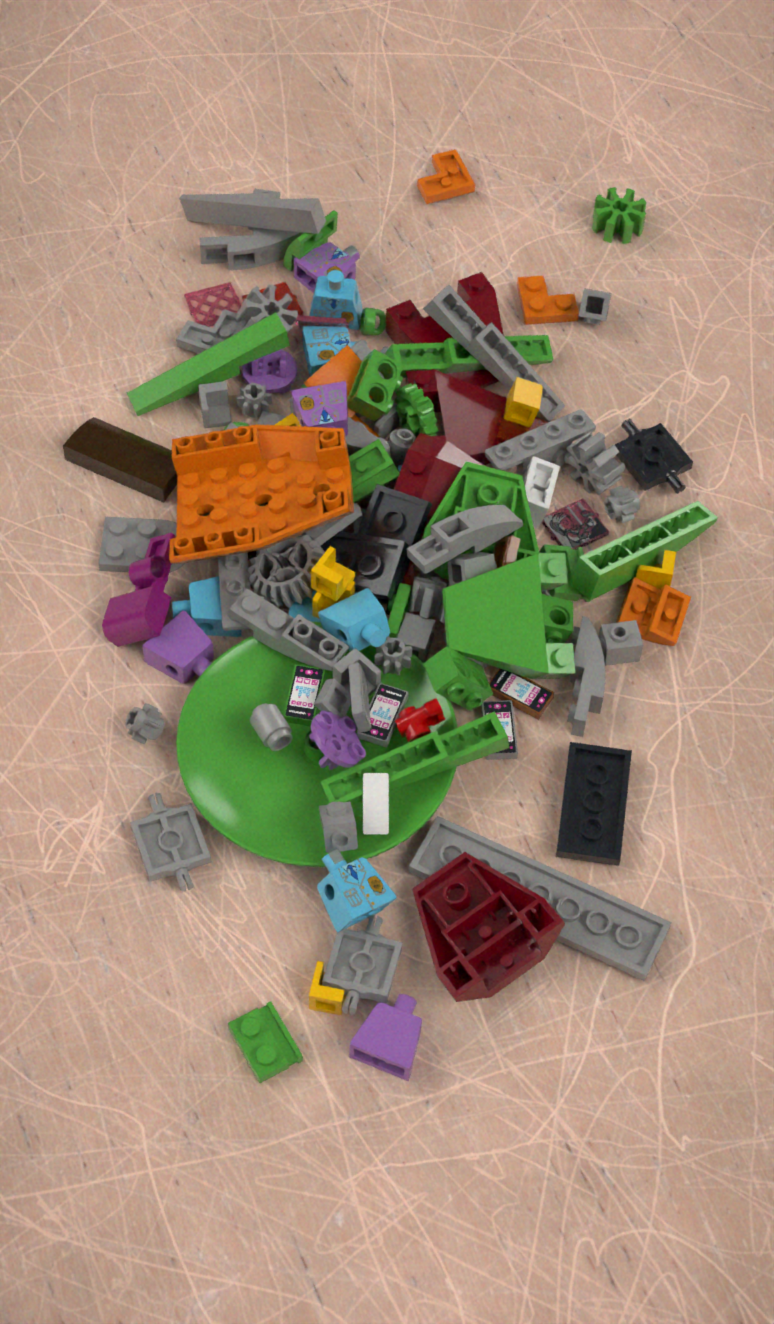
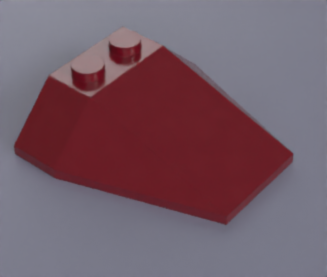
M423 433L418 435L408 449L394 488L396 491L432 503L418 542L423 539L425 528L465 462L482 465L449 441Z
M463 852L412 888L437 977L456 1002L494 996L544 960L565 925L562 918L545 898L466 852Z

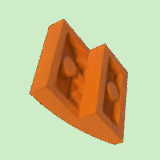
M346 345L309 377L304 384L307 387L346 381L348 399L362 361ZM348 408V417L351 418L357 412Z
M634 577L627 588L616 623L636 620L641 639L657 644L675 646L691 597L666 584L660 590Z

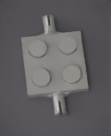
M155 793L156 800L154 794H151L148 800L153 812L145 818L130 822L149 881L176 875L180 890L185 892L186 885L188 890H191L194 885L188 871L211 863V856L193 806L188 804L178 808H165L161 793Z
M375 915L369 917L366 931L344 929L336 935L322 980V986L345 990L346 998L342 1007V1011L345 1014H348L349 1007V1015L356 1013L359 998L387 1004L403 942L387 939L379 934L383 922L380 916H377L376 922Z

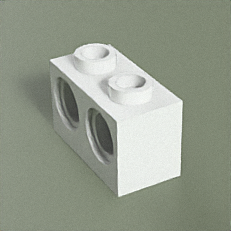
M533 456L522 477L532 521H534L533 526L538 529L549 510L560 466Z

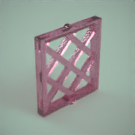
M231 282L184 294L195 323L208 327L214 326L220 317L212 314L215 308L237 313L238 311L230 309L233 303L237 305L238 309L242 307ZM227 290L231 292L232 298L224 296ZM209 295L217 297L214 303L206 300ZM221 299L229 302L226 307L218 305ZM191 300L199 302L196 308L192 306ZM203 304L211 306L208 312L200 309ZM197 313L205 316L202 321L198 320Z

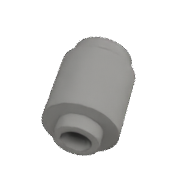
M407 429L393 430L387 441L390 446L391 459L397 469L398 465H403L407 451L416 439V436Z
M264 703L253 710L250 723L264 746L269 747L272 751H278L290 744L293 739L291 735L292 729L275 704Z

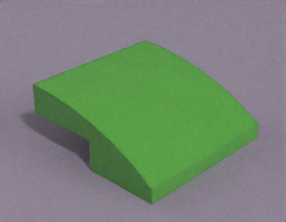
M335 210L325 216L326 223L318 234L303 233L289 245L284 257V267L289 271L294 270V259L296 257L300 260L311 250L328 242V237L337 231L338 213Z

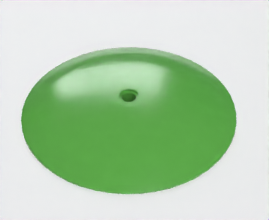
M312 622L322 628L321 622ZM251 636L220 655L206 668L188 694L181 711L177 730V760L180 774L196 808L219 833L234 844L251 853L276 862L297 866L326 867L322 858L328 853L325 850L319 806L328 805L329 801L320 781L352 767H342L339 765L335 769L330 770L327 765L321 768L319 760L324 754L320 749L312 748L317 746V744L310 739L309 735L312 733L310 726L288 723L292 729L291 735L293 737L289 745L278 751H272L269 747L264 746L250 723L253 710L264 703L275 704L282 715H284L295 664L309 667L314 666L294 660ZM370 645L360 650L375 665L376 647ZM413 653L410 657V668L404 667L400 671V675L396 673L383 674L382 666L375 665L381 671V683L409 692L404 709L415 706L418 709L424 703L437 698L443 710L445 720L434 726H429L431 732L437 731L440 736L458 728L450 700L434 692L423 662ZM333 670L325 671L324 683L328 679H333ZM375 692L369 696V705ZM350 705L345 716L350 717L354 721ZM395 727L387 748L359 739L366 755L354 766L407 744L406 737L402 738L397 727ZM456 767L390 790L388 834H363V800L351 804L356 821L358 848L340 851L346 863H351L361 857L369 859L380 855L404 842L422 828L443 802L452 784Z

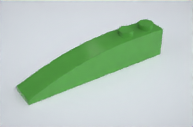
M695 501L580 556L570 583L591 601L631 581L636 577L638 565L653 567L661 563L664 550L679 551L716 523L718 517L702 503Z

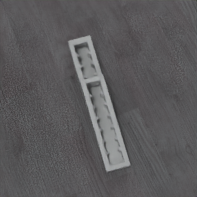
M275 193L181 195L179 198L187 221L318 234L326 223L319 198L277 199Z
M450 285L446 286L422 308L509 390L516 377L541 384L543 390L537 416L545 424L549 423L565 407L564 403L491 322L486 326Z

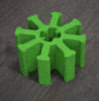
M616 187L608 188L606 198L600 194L596 197L592 229L595 233L605 230L604 241L611 243L614 234L619 233L622 243L627 244L631 242L632 233L637 234L638 237L643 233L646 201L644 198L634 201V190L627 188L625 196L619 198Z

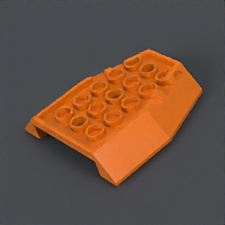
M256 424L172 439V461L178 476L176 538L170 539L169 560L172 564H183L268 549L287 539L295 538L304 532L354 513L352 473L344 428ZM269 502L268 505L260 506L263 503ZM210 512V515L202 516L203 514Z

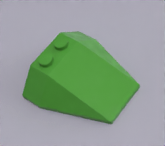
M466 461L425 528L423 539L431 535V525L454 514L481 506L505 505L523 521L522 527L507 535L520 538L515 561L539 553L522 475ZM495 543L479 552L493 554ZM468 549L461 554L471 553L473 551ZM448 562L433 569L441 578L449 580Z

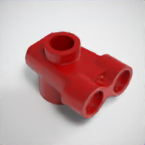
M434 698L424 703L418 709L415 706L405 708L398 714L399 718L395 720V724L401 737H406L409 743L432 733L429 726H434L444 721L445 717L437 698Z

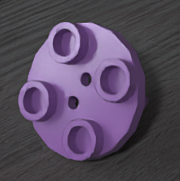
M278 350L242 365L243 379L247 385L251 383L265 385L266 393H287L297 376L296 361L287 351Z
M321 711L312 719L310 726L312 733L309 736L311 741H315L318 748L324 754L319 760L321 768L327 765L330 770L335 769L339 765L342 767H353L365 757V749L355 732L356 725L350 717L343 716L341 718L332 712Z

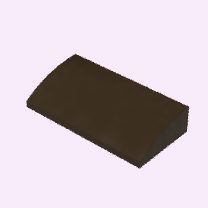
M93 417L82 424L63 445L65 460L163 503L177 485L178 476L172 461V450Z

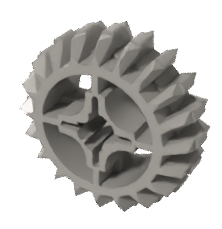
M308 534L305 536L299 535L295 538L292 537L268 549L256 551L257 557L250 559L251 567L247 569L249 572V583L257 595L278 608L282 607L283 604L291 608L294 602L302 605V599L306 597L312 599V592L316 591L311 588V570L325 552L316 540H312Z

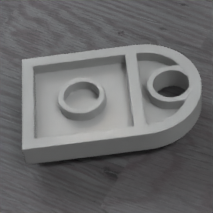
M105 517L99 557V571L128 572L131 563L145 558L151 538L171 532L176 536L177 523L162 519ZM185 563L172 564L169 573L178 570Z

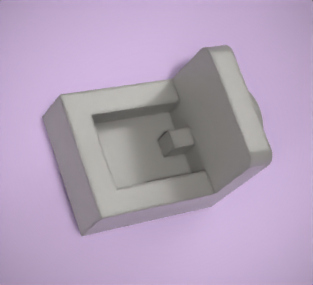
M335 801L328 805L319 806L326 852L330 853L336 849L339 851L357 849L356 821L351 802Z

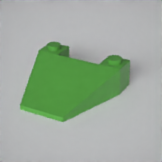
M537 553L442 589L447 647L466 657L529 679H560L575 674L573 643H546L541 591L552 590L568 583L565 553Z

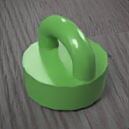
M365 307L361 313L360 332L363 335H380L386 327L385 313L380 309ZM376 316H379V327L377 329H374Z

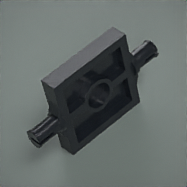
M630 418L623 421L621 427L624 428L629 437L615 444L619 450L616 456L624 463L640 486L646 491L656 485L668 482L676 494L682 492L686 485L683 484L678 475L692 469V459L662 423L651 428L638 429Z

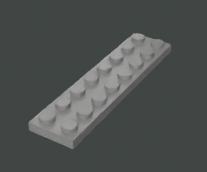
M439 816L436 817L409 865L410 873L427 879L463 852H466L545 898L565 923L556 939L557 941L645 981L672 922Z

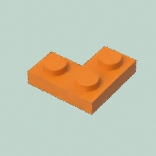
M456 149L432 155L431 163L437 174L417 179V187L426 204L475 192V182Z
M544 275L517 277V289L525 325L578 321L579 311L575 294L548 295Z

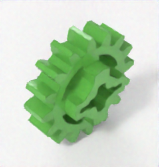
M410 383L399 388L395 392L397 395L395 402L397 403L396 411L398 412L400 427L411 431L416 438L420 433L437 436L435 433L438 431L436 426L437 418L434 415V405L428 396L424 397L423 390L418 389L416 384L412 385Z

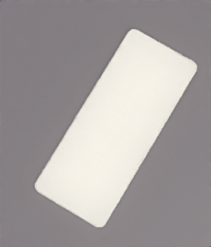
M364 773L363 834H388L389 775L388 773Z

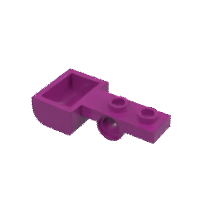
M172 532L151 538L145 558L135 561L129 566V578L135 585V591L112 597L109 600L102 622V629L105 637L117 647L161 635L171 597L164 592V588L172 565L169 560L170 539L176 538Z

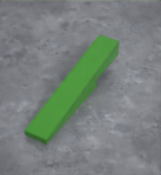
M275 312L127 392L128 398L137 416H140L198 392V385L222 382L241 374L239 366L290 346L287 331Z
M548 335L504 336L529 365L545 364L553 361ZM447 338L444 343L392 344L385 353L386 356L404 365L400 374L403 378H406V371L435 369L447 374L486 370L454 338Z
M494 711L440 736L437 731H434L320 781L329 803L340 801L354 804L363 800L364 773H388L390 791L509 748L508 736Z

